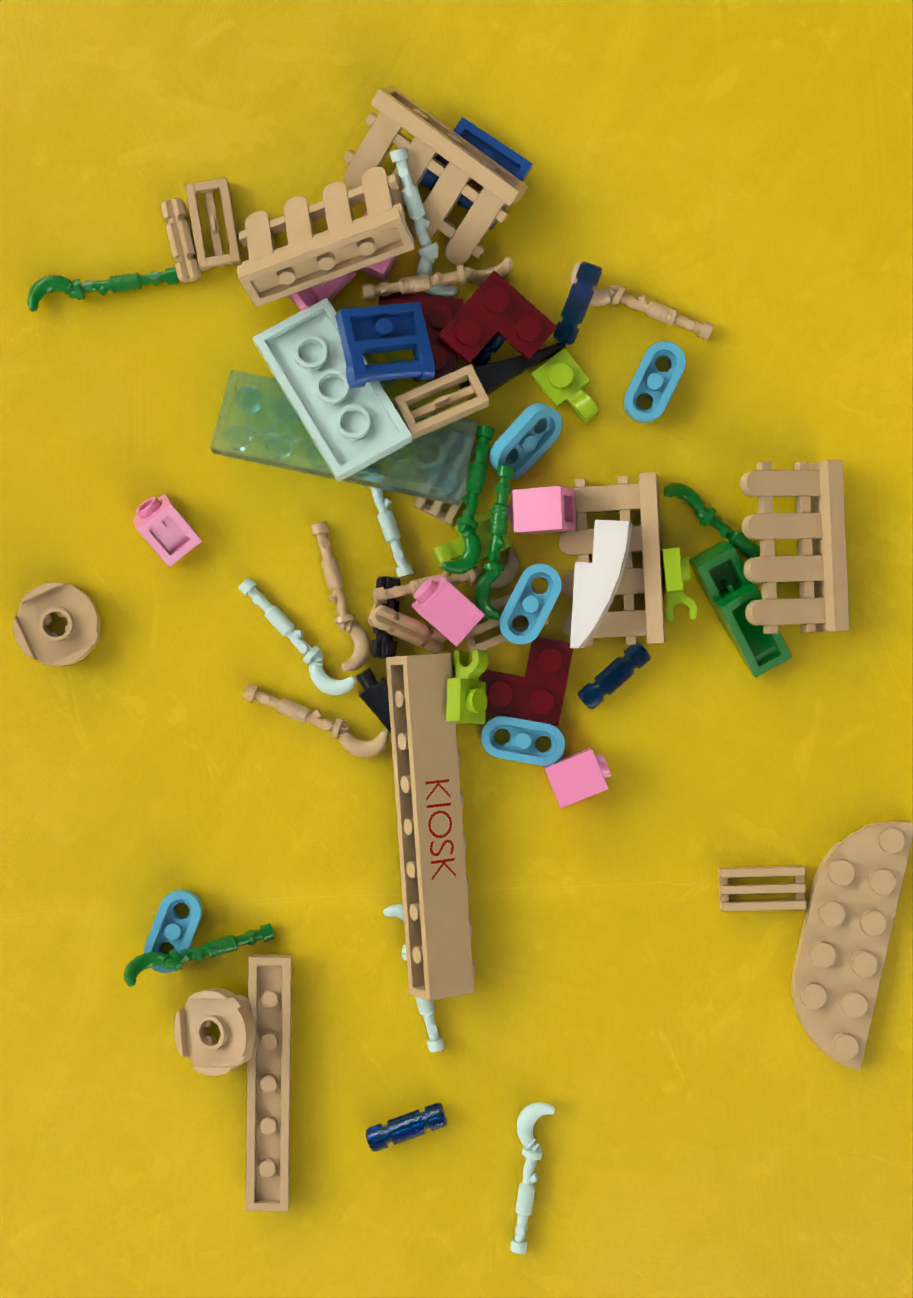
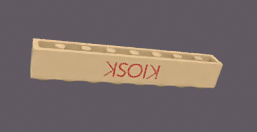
M451 653L386 657L409 995L433 1001L474 993L476 967L471 951L473 924L469 916L468 907L470 882L466 874L465 864L467 839L463 832L462 821L464 796L460 789L459 778L461 754L457 747V723L446 721L447 679L455 678V669L451 663Z

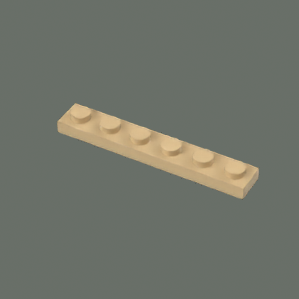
M250 954L248 1001L250 1002V1012L255 1024L254 1054L247 1061L246 1211L288 1212L290 1207L293 955Z

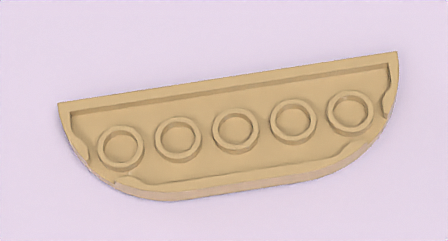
M880 821L867 824L831 847L814 875L791 977L792 1000L797 1017L806 1033L830 1058L859 1071L862 1065L912 844L913 823Z

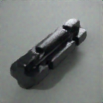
M381 576L376 580V588L384 587V590L394 586H401V581L397 577ZM394 598L388 599L387 603L380 604L399 613V602ZM373 626L376 640H372V656L376 658L396 656L397 641H393L394 635Z

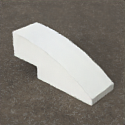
M595 519L592 563L575 562L570 648H583L598 629L613 602L629 553L632 523L630 521Z

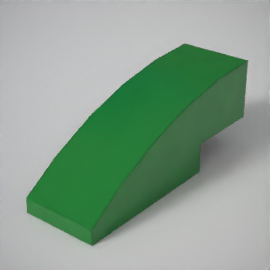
M722 540L689 559L690 566L711 606L755 678L792 658L779 629L778 633L763 634V625L755 626L748 622L745 615L747 605L753 600H762V595L759 588L746 579L744 565L734 546Z

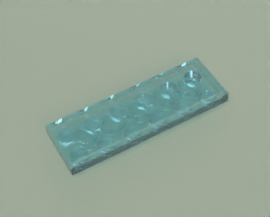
M231 370L210 446L212 453L335 479L277 380ZM408 407L410 411L417 409ZM435 412V413H433V414H431V415H428V416H426V417H424V418H421V419L415 421V423H418V422H420V421H423V420H425V419H427V418H429V417H432V416H434V415H436V414H439V413H436V412ZM462 418L427 433L342 481L460 506L476 438L478 421Z

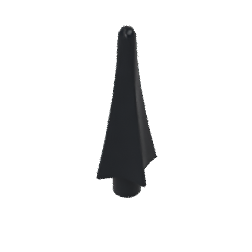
M558 342L537 350L528 361L520 355L473 368L486 394L489 395L531 367L554 356L563 348L566 349V345L564 342ZM469 381L459 384V390L470 386Z
M369 667L355 676L363 690L359 691L360 694L358 696L391 733L388 686L384 677L377 680Z

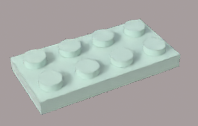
M325 298L313 304L310 308L304 309L254 336L253 340L337 482H340L411 443L412 435L379 381L366 382L365 387H349L346 379V362L335 317L337 313L328 298Z

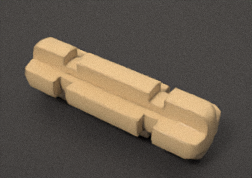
M179 198L164 201L161 208L164 220L168 223L166 230L172 256L178 262L175 264L177 277L181 283L199 280L201 272L197 259H194L197 254L190 224L185 220L188 218L185 204Z
M375 604L368 617V623L371 626L387 631V633L411 644H416L429 652L439 653L446 641V637L437 629L431 628L407 615L398 613L385 605Z

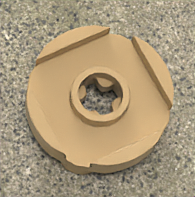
M49 582L33 588L21 600L17 617L14 618L13 629L18 645L27 656L42 664L68 666L77 663L89 655L93 647L101 639V617L98 607L89 594L75 585ZM57 613L61 618L66 617L68 620V624L64 627L65 633L61 636L57 631L49 632L47 625L53 622L51 615Z
M209 988L192 994L184 1008L179 1009L174 1022L176 1046L183 1058L188 1056L191 1062L196 1065L192 1068L197 1072L207 1076H220L237 1069L252 1058L255 1043V1024L250 1012V1002L245 996L241 994L235 995L230 990L224 988ZM214 1022L218 1025L221 1032L219 1042H216L215 1035L209 1034L208 1027L214 1025Z

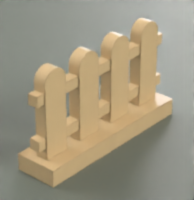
M393 86L379 89L371 102V105L380 111L379 114L369 113L365 120V123L371 127L357 152H354L352 149L348 150L343 158L349 164L344 174L345 183L351 189L363 186V174L372 167H380L393 144L399 148L405 147L408 154L406 162L410 169L413 185L418 186L427 169L440 177L425 202H422L426 213L423 217L431 221L428 229L426 228L429 237L432 238L438 231H441L451 239L446 246V256L453 264H463L472 255L477 259L481 258L486 248L480 243L495 219L502 223L510 213L503 208L504 205L511 206L519 202L529 186ZM403 128L415 136L413 140H410L401 133ZM437 153L449 161L447 166L435 158ZM396 167L392 174H395L398 180L399 189L392 191L394 205L401 203L404 208L406 205L401 192L403 185L398 175V168ZM471 178L483 186L482 191L469 183ZM461 194H463L474 203L459 227H456L446 218ZM413 220V222H412V231H413L414 235L417 237L416 230H415V224H414V220Z
M372 167L363 174V186L348 191L343 182L337 181L326 186L322 193L323 201L309 206L306 198L297 196L286 202L283 209L284 215L271 220L265 211H257L249 215L245 221L246 230L238 232L239 240L243 247L248 245L249 260L243 261L242 265L237 266L239 281L254 305L259 307L415 249L413 237L404 220L406 218L401 203L394 205L392 191L399 189V183L395 174L387 176L384 168ZM365 201L368 215L355 220L352 206ZM326 216L328 230L315 235L313 221ZM287 231L288 245L276 249L275 235Z
M826 460L809 464V462L794 463V470H772L771 462L756 463L757 470L745 473L740 480V488L746 496L758 497V513L746 516L742 522V531L745 537L750 540H760V556L749 558L744 564L746 579L752 583H761L762 600H753L746 607L745 615L748 622L755 626L763 625V634L778 633V625L801 624V633L849 631L843 460ZM773 497H795L796 513H773ZM797 539L798 556H775V540ZM776 582H799V598L777 599Z
M639 473V483L629 484V476H618V485L586 487L585 478L575 479V487L572 489H575L576 531L562 533L559 538V547L567 555H578L579 562H590V555L593 554L594 528L588 529V513L619 511L620 521L631 522V510H641V525L632 526L629 553L621 582L615 594L623 595L624 611L607 612L598 629L584 647L594 646V638L624 636L626 645L637 644V636L647 635V644L666 643L659 481L657 473ZM633 552H643V568H633ZM569 572L561 580V589L567 596L573 597L574 572ZM645 593V610H635V594ZM572 614L567 616L563 622V631L570 638Z

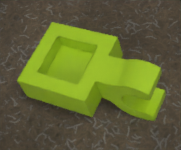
M565 348L531 373L532 379L556 409L567 402L584 425L598 415V407L582 391V389L590 384V379Z
M492 509L474 516V520L478 522L477 529L474 531L481 543V555L478 563L487 559L492 534L489 530ZM455 525V531L459 538L434 549L433 554L440 568H442L445 561H455L460 558L465 550V540L462 538V533L458 532L457 525ZM506 535L502 537L506 545L500 548V553L511 547Z
M680 547L662 549L667 596L665 607L666 619L668 622L674 621L673 608L677 604L686 605L689 609L690 620L696 619L697 606L683 591V582L691 581L689 556L680 557Z
M473 649L472 662L469 664V652L455 650L453 655L455 678L447 679L446 721L470 725L485 724L488 703L486 682L479 681V677L487 669L489 662L488 653L485 650Z

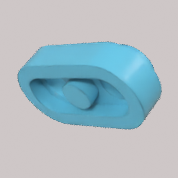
M660 341L650 346L646 351L623 399L624 410L633 421L643 424L651 423L664 412L686 365L685 355L679 346L669 341ZM657 359H666L670 364V369L667 372L659 371L655 366ZM639 396H647L651 400V408L647 410L639 408L637 398Z
M545 403L530 405L492 446L489 454L491 467L496 472L498 465L514 467V477L510 479H517L523 476L559 437L562 430L561 415Z
M535 564L528 567L520 576L499 620L500 631L509 642L518 645L527 644L535 640L540 634L561 592V578L554 568L546 564ZM542 578L547 582L545 593L537 594L532 590L531 584L534 579ZM522 615L528 620V627L523 632L516 631L512 626L514 617Z
M501 715L489 719L481 732V741L484 749L496 758L547 766L557 762L565 749V740L560 730L547 723ZM501 728L508 730L510 733L509 741L505 744L495 742L494 733L496 730ZM547 736L551 740V746L547 751L542 752L536 749L535 741L538 737Z
M177 889L169 893L162 900L145 943L144 953H163L161 950L163 942L171 943L177 953L183 949L189 950L191 948L204 912L203 903L195 892L188 889ZM178 903L188 905L190 909L188 916L182 917L176 912V905ZM162 966L151 967L160 973L174 971V969H167Z

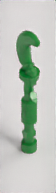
M175 267L165 268V272L152 271L150 274L140 275L136 272L110 276L109 280H87L84 283H81L80 278L72 282L70 279L60 275H49L42 277L33 284L28 293L27 304L29 310L35 312L38 309L40 300L48 293L54 291H63L70 298H77L79 301L85 299L84 294L95 291L105 296L109 290L116 293L141 289L143 285L153 284L158 286L164 282H167L168 285L179 284V279Z
M479 425L477 428L476 437L478 438V445L475 447V460L470 464L466 484L468 494L462 497L463 503L467 504L462 513L463 517H458L456 522L458 532L462 533V538L465 540V550L457 560L445 561L442 565L445 571L452 574H464L472 570L478 563L481 555V543L474 531L477 529L478 522L474 520L478 505V495L482 494L487 466L485 465V459L489 451L488 443L493 439L494 428L486 425Z
M500 465L497 468V476L499 477V483L496 485L497 501L493 504L489 530L492 534L490 549L487 554L489 563H483V570L486 571L481 574L474 590L475 605L485 614L483 617L489 620H499L501 617V613L494 609L491 604L490 588L492 582L499 578L501 571H504V564H499L500 548L506 545L502 537L506 535L510 508L507 505L508 494L511 492L509 483L510 478L514 477L515 469L514 467Z
M675 482L666 485L664 496L668 498L674 496L688 504L695 511L700 525L703 527L708 524L720 532L721 537L729 539V543L748 559L760 556V546L745 537L740 530L734 531L723 522L721 517L715 515L716 509L711 506L707 508L702 498L692 488Z
M268 923L260 926V929L256 931L248 930L245 934L239 936L231 934L207 941L205 946L189 950L183 949L179 953H177L176 949L169 951V955L161 952L143 953L127 964L123 975L124 981L128 986L132 987L136 983L138 974L151 967L162 966L163 968L178 971L182 969V963L193 959L201 962L205 956L213 958L221 954L237 951L238 947L242 945H254L259 940L264 942L274 940L273 928Z

